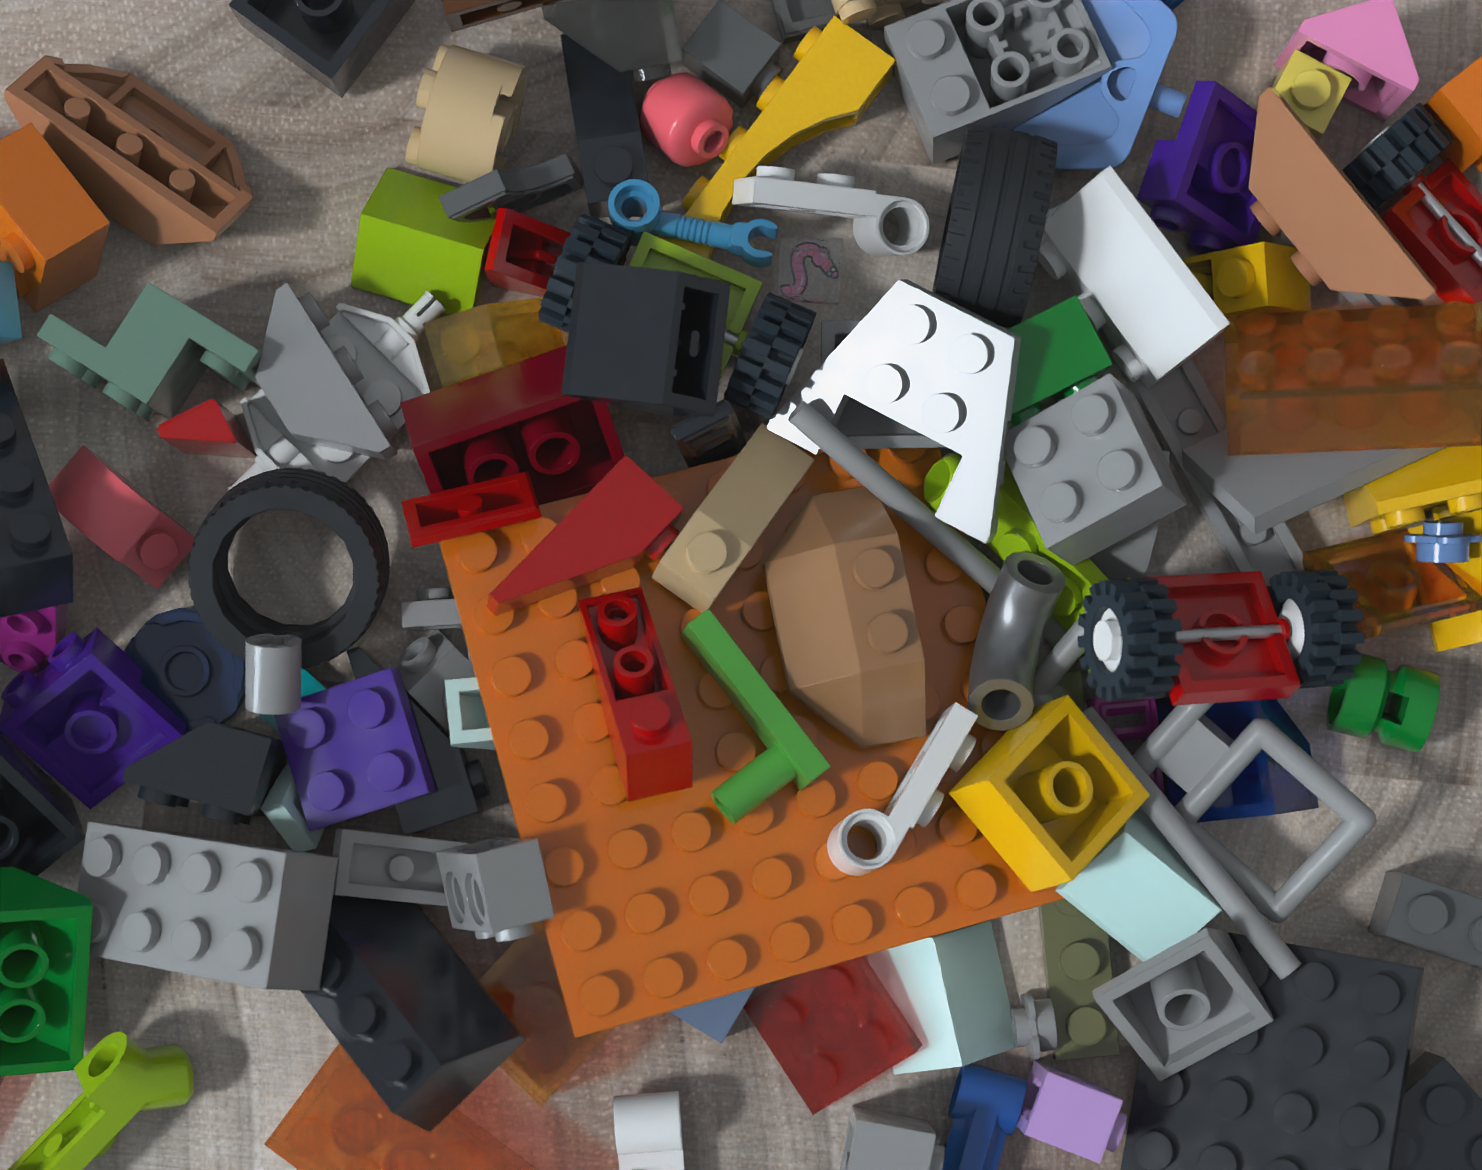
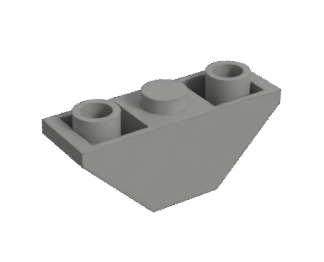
M288 283L282 285L275 292L261 352L263 355L259 360L255 379L288 431L301 442L383 460H389L398 453L389 438L399 431L378 399L370 405H367L355 386L356 383L364 379V376L344 346L334 352L329 346L321 330L328 327L330 323L311 293L308 292L299 298Z

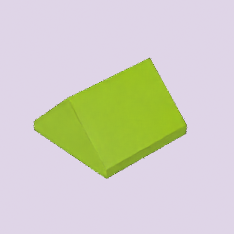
M387 167L360 215L351 288L411 306L428 291L446 309L445 312L441 313L442 315L472 323L487 276L484 269L497 215L494 208L488 209L492 216L489 220L457 222L447 217L439 199V196L457 187Z

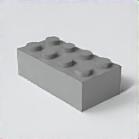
M88 822L77 893L91 898L93 904L90 956L262 989L319 991L338 857L141 826Z

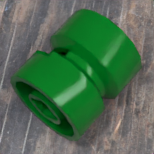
M1361 653L1360 663L1351 665L1355 671L1351 679L1344 680L1345 684L1332 686L1326 713L1327 729L1365 739L1372 732L1378 734L1381 744L1414 753L1419 752L1430 734L1435 719L1440 695L1439 674L1406 664H1401L1394 671L1388 670L1385 659ZM1389 691L1393 692L1388 713L1383 711Z

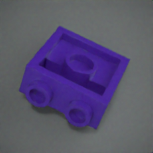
M1196 81L1176 140H1156L1137 196V200L1151 208L1149 217L1157 227L1172 232H1187L1190 235L1187 247L1201 255L1254 244L1261 227V223L1250 209V206L1257 199L1248 189L1257 111L1217 81Z
M95 628L83 639L75 632L65 636L49 654L48 662L51 664L36 676L28 669L20 672L8 683L1 694V699L4 700L0 714V731L90 810L126 783L122 781L127 766L185 734L186 723L141 683L143 669L99 628Z

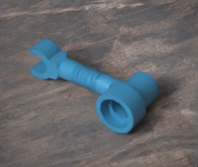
M629 179L619 183L609 195L608 210L610 222L612 225L632 233L630 246H637L645 231L655 236L670 239L678 238L680 241L684 239L686 242L708 244L711 247L726 249L733 255L741 256L745 262L754 267H767L772 264L771 252L754 249L749 244L750 240L757 236L771 239L778 238V226L770 220L755 219L749 223L736 222L728 224L718 221L711 222V220L705 221L703 218L699 220L697 217L681 216L677 213L663 211L656 189L648 182L640 179ZM631 217H640L641 219H638V220H630L629 218H631Z

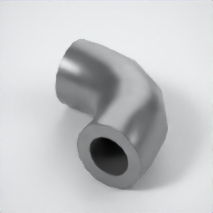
M1014 552L1006 557L988 599L977 634L970 666L968 708L971 712L978 715L976 719L978 724L991 730L1004 731L1015 729L1024 724L1032 715L1035 671L1040 647L1048 622L1066 583L1063 573L1056 565L1036 554Z

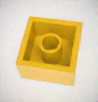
M1068 695L1034 707L1032 715L1024 724L1015 729L1008 730L949 791L951 797L1031 892L1073 881L1150 796L1148 791Z

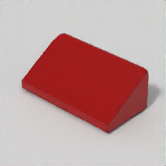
M211 398L159 424V428L156 429L160 438L185 454L255 458L257 456L238 417L216 399L213 400Z
M521 472L401 501L412 548L541 518L540 508L528 472Z

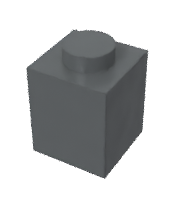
M718 0L682 48L683 66L742 109L753 95L760 98L769 83L776 76L780 77L783 68L777 64L780 60L781 43L722 0Z

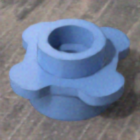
M1424 521L1423 533L1404 534V541L1416 542V561L1460 563L1469 562L1470 542H1482V535L1463 534V522Z

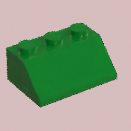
M15 867L0 868V1077L71 1071L83 1059L93 904L91 898Z

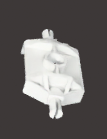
M428 291L401 318L397 316L395 319L339 303L336 306L339 312L329 321L330 325L321 330L333 352L344 346L363 374L364 379L356 383L355 386L366 404L370 405L378 399L398 431L405 425L400 402L432 392L418 347L422 342L419 335L446 309ZM261 388L250 400L244 397L240 401L254 450L257 454L253 459L255 463L228 489H232L240 482L257 474L289 467L306 470L314 469L347 483L372 457L297 440L288 431Z

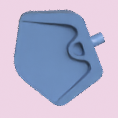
M1081 0L1112 66L1111 71L1010 130L1012 132H1026L1032 136L1038 135L1057 142L1058 150L1055 171H1103L1109 166L1116 170L1129 157L1148 107L1179 118L1188 94L1158 83L1176 39L1179 26L1174 12L1161 0Z

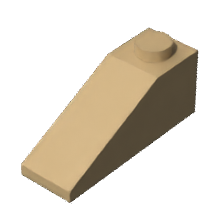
M762 423L660 560L652 578L699 612L703 613L710 608L815 459L784 437L767 429V425Z

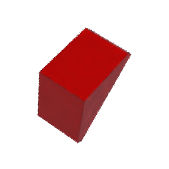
M498 208L484 269L491 286L543 297L548 289L546 287L549 278L554 273L558 256H561L564 243L571 233L509 208Z

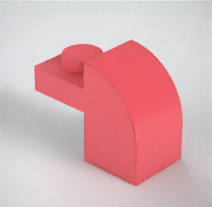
M84 445L49 484L57 511L113 559L117 562L121 561L156 589L160 587L192 549L195 537L188 530L148 500L130 481Z

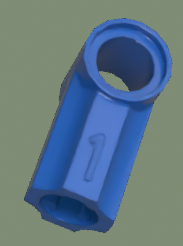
M974 1063L960 1067L949 1105L948 1117L952 1118L943 1145L945 1152L942 1170H997L1006 1137L1013 1134L1021 1114L1026 1094L1027 1079Z

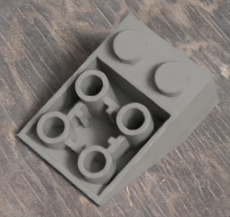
M950 0L884 27L885 52L896 60L893 76L932 165L960 154L967 125L991 126V128L1000 127L1012 130L1112 69L1081 0Z

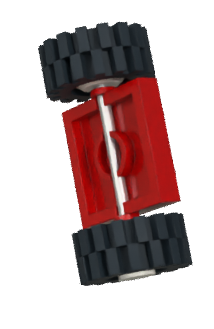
M1420 102L1391 127H1386L1359 152L1360 154L1342 171L1374 210L1381 206L1402 186L1407 185L1402 190L1405 197L1388 210L1381 219L1438 287L1435 292L1437 296L1447 302L1462 318L1482 301V194L1449 158L1428 177H1425L1422 173L1418 177L1415 176L1454 141L1452 136ZM1480 310L1465 324L1464 328L1482 346V310Z
M1333 569L1280 572V574L1273 575L1269 579L1271 586H1266L1261 571L1103 580L1089 588L1091 595H1085L1082 602L1087 613L1079 614L1078 625L1084 628V636H1077L1078 648L1085 649V656L1080 659L1082 670H1090L1086 679L1090 688L1097 687L1096 695L1100 699L1106 698V701L1160 698L1165 696L1164 691L1169 692L1173 706L1290 698L1297 689L1340 686L1345 684L1344 680L1351 679L1355 674L1351 665L1359 664L1362 654L1355 648L1356 644H1364L1365 632L1357 631V622L1364 620L1362 609H1354L1353 604L1359 598L1355 589H1347L1349 580L1345 575H1337L1338 571Z

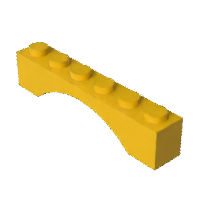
M836 16L832 17L823 31L813 26L794 52L793 57L799 63L787 79L783 80L781 77L776 76L760 96L756 107L762 112L747 131L740 125L730 135L726 147L718 155L725 162L713 178L709 180L701 176L691 187L681 204V207L687 210L685 215L687 217H697L699 220L703 218L705 221L711 220V222L725 223L735 206L732 205L734 179L756 176L757 166H770L791 149L828 132L856 125L892 77L896 60L850 26L843 24ZM656 236L710 260L715 247H711L708 244L703 245L702 243L686 242L684 239L680 241L678 238L670 239Z

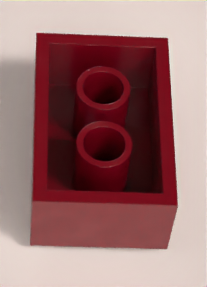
M567 345L400 402L411 447L430 494L521 472H528L538 505L589 493L625 456L607 404L561 395Z

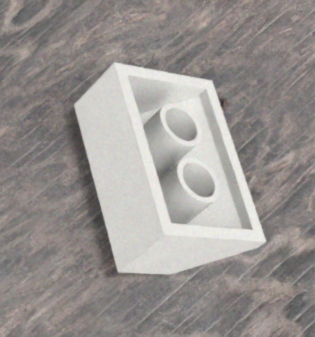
M1111 166L1099 173L1046 220L1038 256L1039 262L1053 279L1058 280L1062 276L1077 294L1095 331L1102 328L1117 347L1111 351L1112 357L1130 381L1136 382L1138 379H1141L1147 389H1150L1207 347L1230 324Z

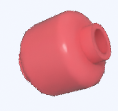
M688 72L675 73L655 82L648 89L643 98L640 113L641 131L648 142L672 162L684 167L700 166L719 155L726 147L734 124L733 109L726 98L703 79Z

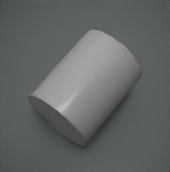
M270 633L257 634L246 638L245 709L250 712L266 715L288 714L301 709V638L290 634L273 635Z

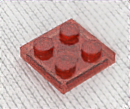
M865 956L782 979L748 1000L743 1007L812 1115L916 1053L922 1046V1043Z

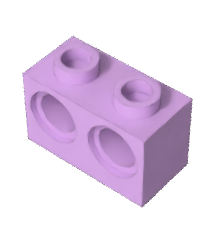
M1034 1060L1027 1078L1025 1099L1017 1127L1029 1137L1100 1164L1105 1149L1114 1152L1118 1147L1126 1126L1127 1114L1119 1112L1123 1100L1107 1088Z

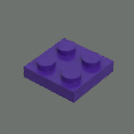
M399 667L388 668L301 697V709L288 714L274 715L309 831L326 828L437 791Z

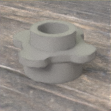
M1028 993L1021 994V1008L1011 1009L1014 1043L1016 1048L1026 1047L1028 1058L1032 1057L1033 1060L1040 1059V1051L1057 1049V1028L1053 1005L1050 998L1034 1000L1033 996L1028 995Z

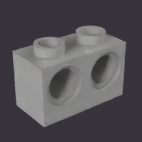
M494 837L436 852L452 928L475 931L476 939L495 937L496 942H505L535 934L533 923L555 917L538 838Z

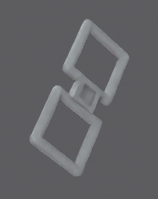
M1078 620L1036 667L1034 707L1057 699L1050 691L1084 653V648H1078L1077 636H1084V628L1078 625ZM1214 703L1178 705L1132 756L1148 775L1158 767L1187 792L1175 805V809L1258 911L1270 921L1281 923L1304 902L1374 828L1376 815L1370 807L1268 719H1254L1233 740L1204 715ZM1261 750H1264L1343 819L1337 828L1277 891L1197 822Z

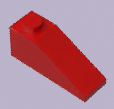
M625 455L489 594L486 607L497 616L632 569L646 554L655 562L669 549L681 533L674 525L677 523L684 508L630 457Z

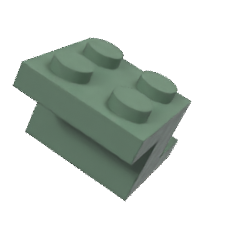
M150 282L146 284L106 347L51 313L37 333L39 338L54 347L47 357L48 359L95 389L103 378L108 382L102 391L104 394L148 422L155 411L168 420L175 417L207 367L211 368L213 373L244 391L249 381L260 387L255 377L259 360L263 354L258 349Z

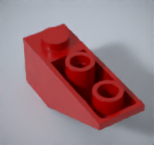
M642 587L578 600V607L608 735L628 802L692 788V739Z

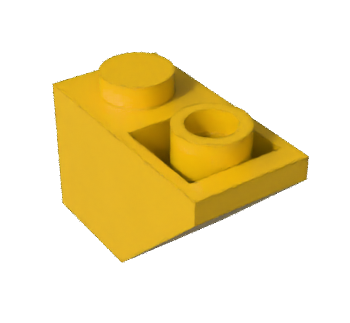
M1259 242L1182 259L1229 323L1261 322L1312 312L1310 283L1290 258V256L1298 251L1296 247Z

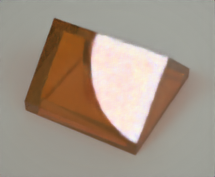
M1407 528L1304 551L1302 559L1304 571L1333 569L1338 571L1337 575H1345L1349 580L1347 589H1355L1359 598L1353 604L1354 609H1362L1364 620L1357 622V631L1365 632L1364 640L1481 611L1482 596L1446 563L1416 561V542L1404 541V534H1412Z

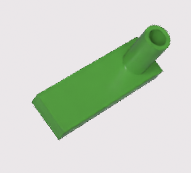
M709 608L689 622L681 634L682 639L767 747V750L710 792L714 803L722 814L732 824H736L790 781H793L801 791L831 766Z

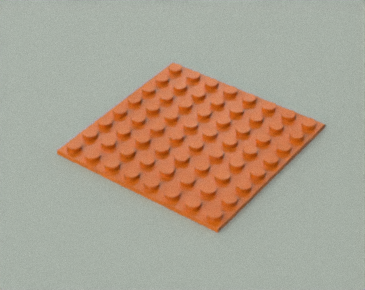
M791 442L815 460L709 610L831 767L801 791L793 781H790L736 824H732L722 814L714 803L710 792L767 750V747L682 639L681 634L687 624L699 616L701 612L652 578L665 553L655 562L646 554L632 569L495 616L486 607L489 594L588 493L539 505L541 518L439 542L519 838H538L555 916L554 918L542 920L574 1039L1065 899L1055 891L1058 885L1031 892L949 794V791L1008 731L991 730L978 724L976 721L968 734L977 738V741L962 767L957 772L948 767L936 789L944 793L945 796L935 815L925 828L916 823L911 830L907 831L893 857L886 864L866 875L852 876L845 874L832 863L827 850V841L835 825L853 812L862 809H873L884 813L942 712L955 702L969 710L968 686L970 666L977 634L987 604L982 587L882 502L898 533L925 659L926 736L860 749L847 739L845 734L828 724L788 693L763 564L810 496L864 487L825 452L814 454ZM939 447L861 449L926 505L923 483L933 464L942 458ZM737 456L651 477L684 508L677 523L674 525L678 531L681 532ZM951 526L955 531H957L962 537H964L967 540L965 532ZM642 587L692 739L693 787L628 802L608 735L578 607V600ZM861 826L850 828L847 835V844L850 851L860 859H873L877 850V842L874 835L868 829Z

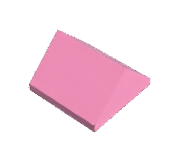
M1368 0L1303 20L1274 63L1275 66L1282 68L1296 49L1351 77L1352 80L1341 100L1382 122H1385L1414 92L1419 82V76L1394 0Z

